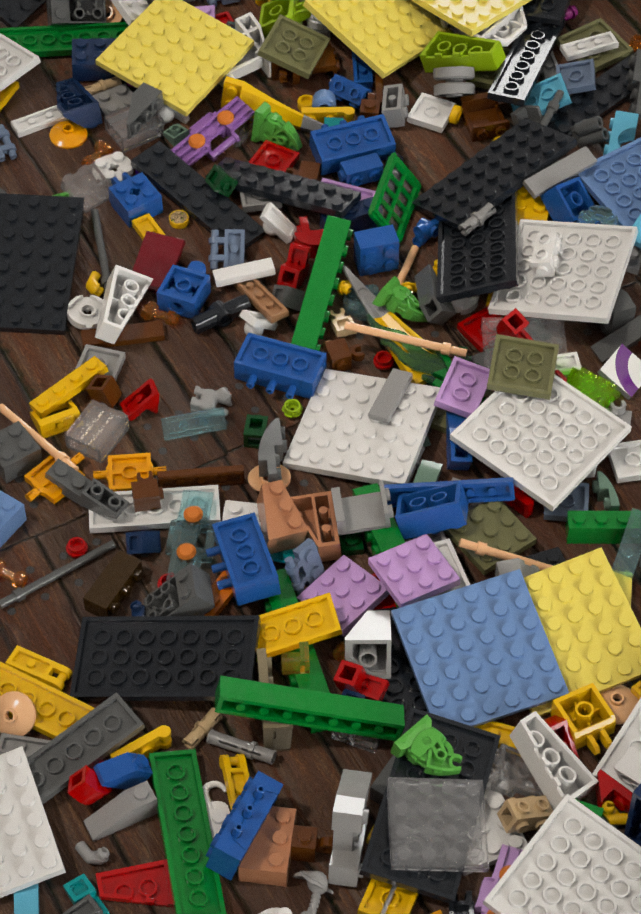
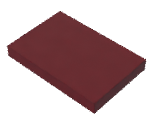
M146 231L132 271L153 278L147 291L156 293L172 265H178L185 245L184 239Z

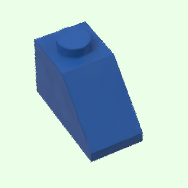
M129 752L98 763L93 767L101 786L125 790L145 782L153 774L145 755Z

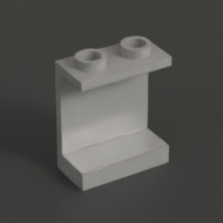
M379 480L380 492L341 498L340 487L331 488L339 536L391 527L390 518H394L392 504L387 505V501H391L389 488H384L383 480Z

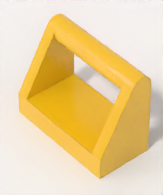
M68 400L53 412L68 407L67 410L42 419L34 411L29 412L36 429L44 439L81 426L80 412L71 400Z

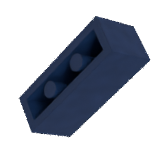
M373 197L360 200L342 218L351 221L350 229L353 230V234L357 231L378 227L368 215ZM380 206L378 211L382 214V208ZM320 213V229L325 227L328 216L326 214Z

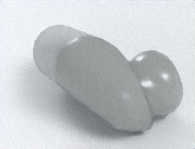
M80 841L75 846V850L87 864L102 865L109 859L110 852L105 847L93 851L85 841Z

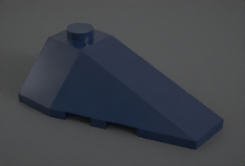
M69 78L56 82L57 110L65 118L83 128H95L98 124L103 123L99 102L77 80Z

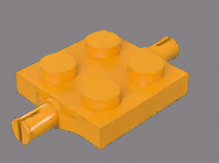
M78 452L70 460L77 465L85 458L83 454ZM51 455L24 475L25 481L33 487L30 492L25 494V498L29 502L38 495H41L53 504H56L65 496L62 494L60 487L45 478V473L55 463V458ZM78 470L79 473L85 476L82 471Z
M151 453L108 455L106 470L93 471V479H107L109 488L114 492L131 491V482L137 481V473L140 472L141 478L146 479L149 477V471H152L154 479L157 471H167L166 466L153 467Z

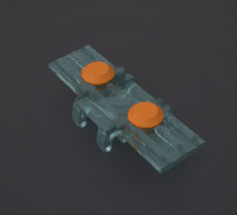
M183 490L179 515L177 519L171 520L165 554L171 555L167 581L189 563L201 569V563L213 562L214 556L208 558L206 549L212 548L215 540L212 527L214 523H209L214 493ZM201 533H207L204 552L203 548L196 547L197 537H200Z

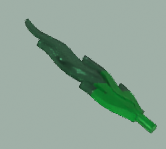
M370 314L367 315V320L371 327L408 335L403 331L382 326ZM384 338L380 340V344L387 346L404 365L413 370L426 373L422 375L421 379L434 387L441 388L452 363L448 355L425 348L431 352L429 353L421 347L399 342L408 351L406 353L392 340ZM485 396L483 397L481 404L487 399Z

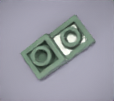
M178 123L163 131L164 137L173 147L190 135L189 130Z
M422 459L413 483L437 482L442 473L443 464Z
M597 471L596 480L592 481L593 493L597 494L598 502L603 501L604 510L619 511V499L613 485L601 471Z

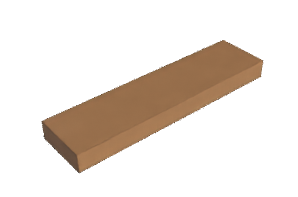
M257 279L232 284L242 295H247L250 303L271 324L289 316V310Z

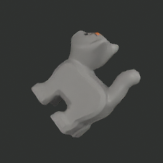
M195 386L194 394L196 396H192L190 402L191 415L211 417L227 416L229 414L225 408H216L217 403L232 406L231 392L228 391V388L222 387L218 390Z

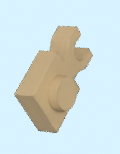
M340 308L339 314L329 310L331 311L329 316L331 327L337 338L357 334V332L344 329L346 321L354 323L350 315L345 316L344 308Z

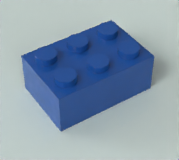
M457 481L399 495L395 519L404 540L409 538L415 539L430 533L437 534L443 530L458 529L467 525L469 502L462 482Z

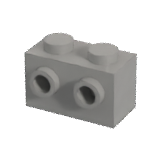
M403 84L384 86L382 114H384L389 128L405 126V118H408L407 105H409V95L405 94Z

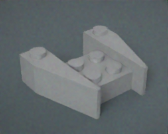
M343 769L332 814L331 830H334L328 884L357 887L358 878H363V875L359 873L362 867L361 861L369 817V809H366L372 778L371 772Z

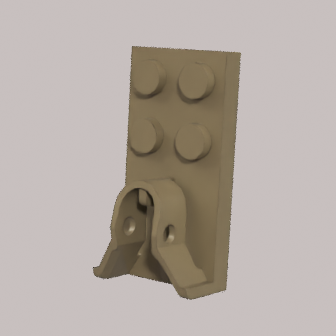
M266 648L257 649L258 682L273 684L271 657L266 656ZM262 720L264 747L277 750V752L290 750L293 725Z

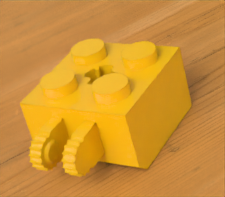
M594 683L552 700L550 715H557L567 720L576 750L587 745L591 752L597 755L600 753L597 740H600L606 749L610 747L612 741L609 735L614 733L616 718Z

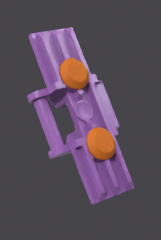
M236 96L218 112L207 113L189 128L190 135L173 147L171 151L189 166H192L204 155L215 162L221 153L235 142L238 143L240 141L239 136L234 131L251 118L255 111ZM218 135L222 138L229 137L213 151L211 150L210 142Z

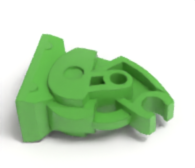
M264 102L255 111L251 141L259 142L262 140L264 142L268 140L294 151H298L303 146L294 126L289 121L285 122L278 113L271 112V106L267 102Z
M396 276L381 289L372 304L379 307L385 305L387 310L393 314L399 313L404 319L415 322H428L419 306L417 298L412 294L411 290L400 285V281Z
M428 714L397 739L390 752L397 758L406 755L408 761L413 765L423 767L424 773L430 775L460 774L462 767L453 765L452 762L461 763L462 756L455 754L446 737L439 730L432 727V720Z

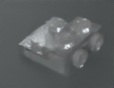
M92 163L90 165H83L74 174L69 173L64 176L60 188L63 192H68L69 197L85 198V214L109 200L108 187L111 184L96 164Z
M502 743L496 751L493 768L488 780L491 783V790L511 798L515 793L526 797L531 795L542 796L541 789L518 750Z

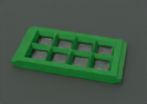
M394 152L391 153L387 160L368 210V215L378 227L393 224L400 243L414 209L412 202L418 198L422 186Z

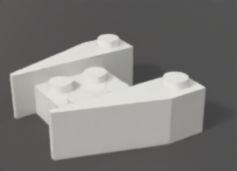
M249 12L235 19V30L253 39L254 46L226 76L238 79L262 68L268 78H270L271 62L257 55L265 40L262 28L254 15ZM226 76L218 83L222 87L224 86Z

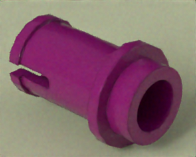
M568 5L564 16L566 21L575 19L576 15H578V10L574 5Z

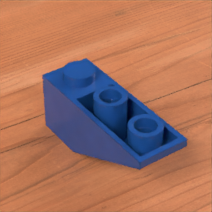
M446 410L447 470L468 471L472 464V455L450 440V434L467 418Z

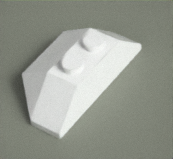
M523 6L473 37L501 41L502 47L508 46L527 29Z

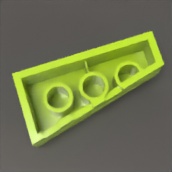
M441 31L435 34L419 55L425 73L433 72L434 68L456 66L474 67L475 71H497L506 59L501 41Z

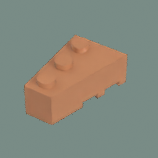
M282 480L262 484L257 498V507L262 534L269 553L272 554L298 547L305 541L308 529Z
M331 491L291 497L308 529L306 539L314 540L321 561L338 560L342 557Z
M272 806L238 867L239 881L287 887L291 863L293 828L297 824L296 809Z

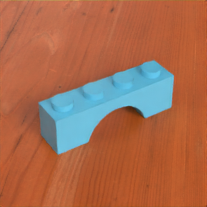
M616 110L615 118L610 119L609 129H612V131H608L609 139L606 142L609 145L605 144L603 156L620 148V145L623 143L634 141L639 114Z

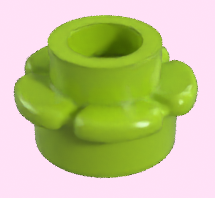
M288 399L282 407V412L288 418L299 417L303 410L302 405L296 399Z

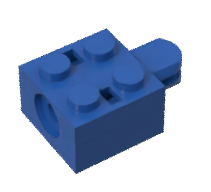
M192 261L187 268L173 264L156 292L158 309L187 318L198 315L211 293L210 275L206 274L205 264L200 261Z

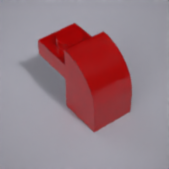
M307 216L299 217V225L296 226V232H294V242L312 247L310 258H316L324 229L310 230Z
M291 242L287 262L280 267L278 285H285L295 289L301 287L309 271L310 264L308 262L312 247Z
M516 308L501 319L496 327L497 334L533 340L525 331L530 323Z
M345 660L341 661L333 679L337 688L342 692L346 688L365 695L366 699L382 701L389 687L388 680L369 675L362 665Z
M87 765L69 777L68 794L84 805H92L112 791L111 787L101 786L94 768H90Z

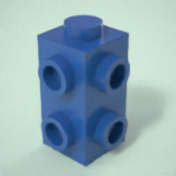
M338 74L331 78L328 89L334 93L337 100L343 102L346 99L350 101L348 105L357 109L361 106V99H368V92L373 93L374 91Z
M376 152L340 162L338 177L340 182L354 186L375 182L381 179L383 164Z

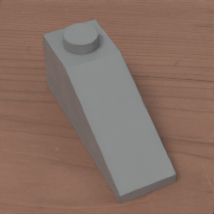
M148 781L126 789L83 821L92 841L95 842L158 814L157 798Z

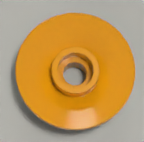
M71 120L57 123L51 128L49 133L52 144L62 149L79 147L86 141L88 136L86 128Z

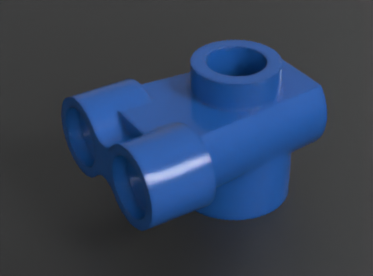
M421 218L413 228L415 234L412 240L413 244L420 247L431 237L436 238L438 236L439 221Z

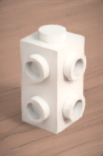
M557 232L537 233L535 241H532V256H529L528 266L532 268L534 277H554L555 269L559 268L558 255L562 253V241H559Z

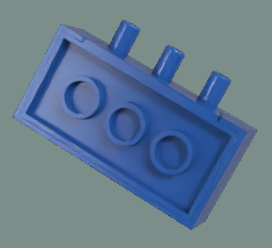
M384 114L368 118L361 115L356 121L347 122L346 120H341L339 125L329 127L328 124H323L321 130L310 131L309 146L315 161L321 163V175L338 172L340 170V162L375 152L381 161L386 160L387 155L395 152L396 149L395 140Z
M248 332L234 361V379L246 381V387L252 389L257 384L266 387L268 394H272L274 390L286 392L285 396L287 399H293L294 395L310 399L314 396L323 373L327 369V353Z
M255 512L212 524L217 546L206 549V555L208 558L220 555L222 562L211 565L212 572L215 574L226 571L228 579L217 581L218 590L231 587L237 606L281 594L279 578Z
M260 771L256 773L254 778H248L241 795L237 797L230 814H227L219 833H216L206 854V857L209 858L206 864L207 868L230 881L232 880L272 806H274L284 784Z

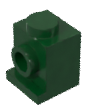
M247 414L243 433L244 447L259 449L261 438L268 427V416Z

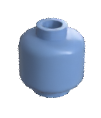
M318 90L312 97V107H337L336 96L330 90Z

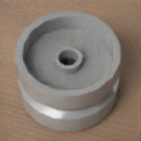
M466 66L434 68L433 79L445 81V83L434 85V96L458 98L474 95L475 84L463 81L475 78V68Z

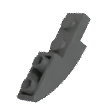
M637 49L635 54L630 56L628 61L630 70L627 72L625 79L628 82L627 90L632 91L630 99H633L628 112L639 114L638 122L641 119V49Z
M275 418L269 424L259 444V477L268 476V483L282 480L281 468L277 467H280V461H283V453L287 452L286 440H282L285 439V426H280V418Z
M59 458L45 473V478L60 487L63 495L100 515L117 519L130 503L95 478L92 481Z

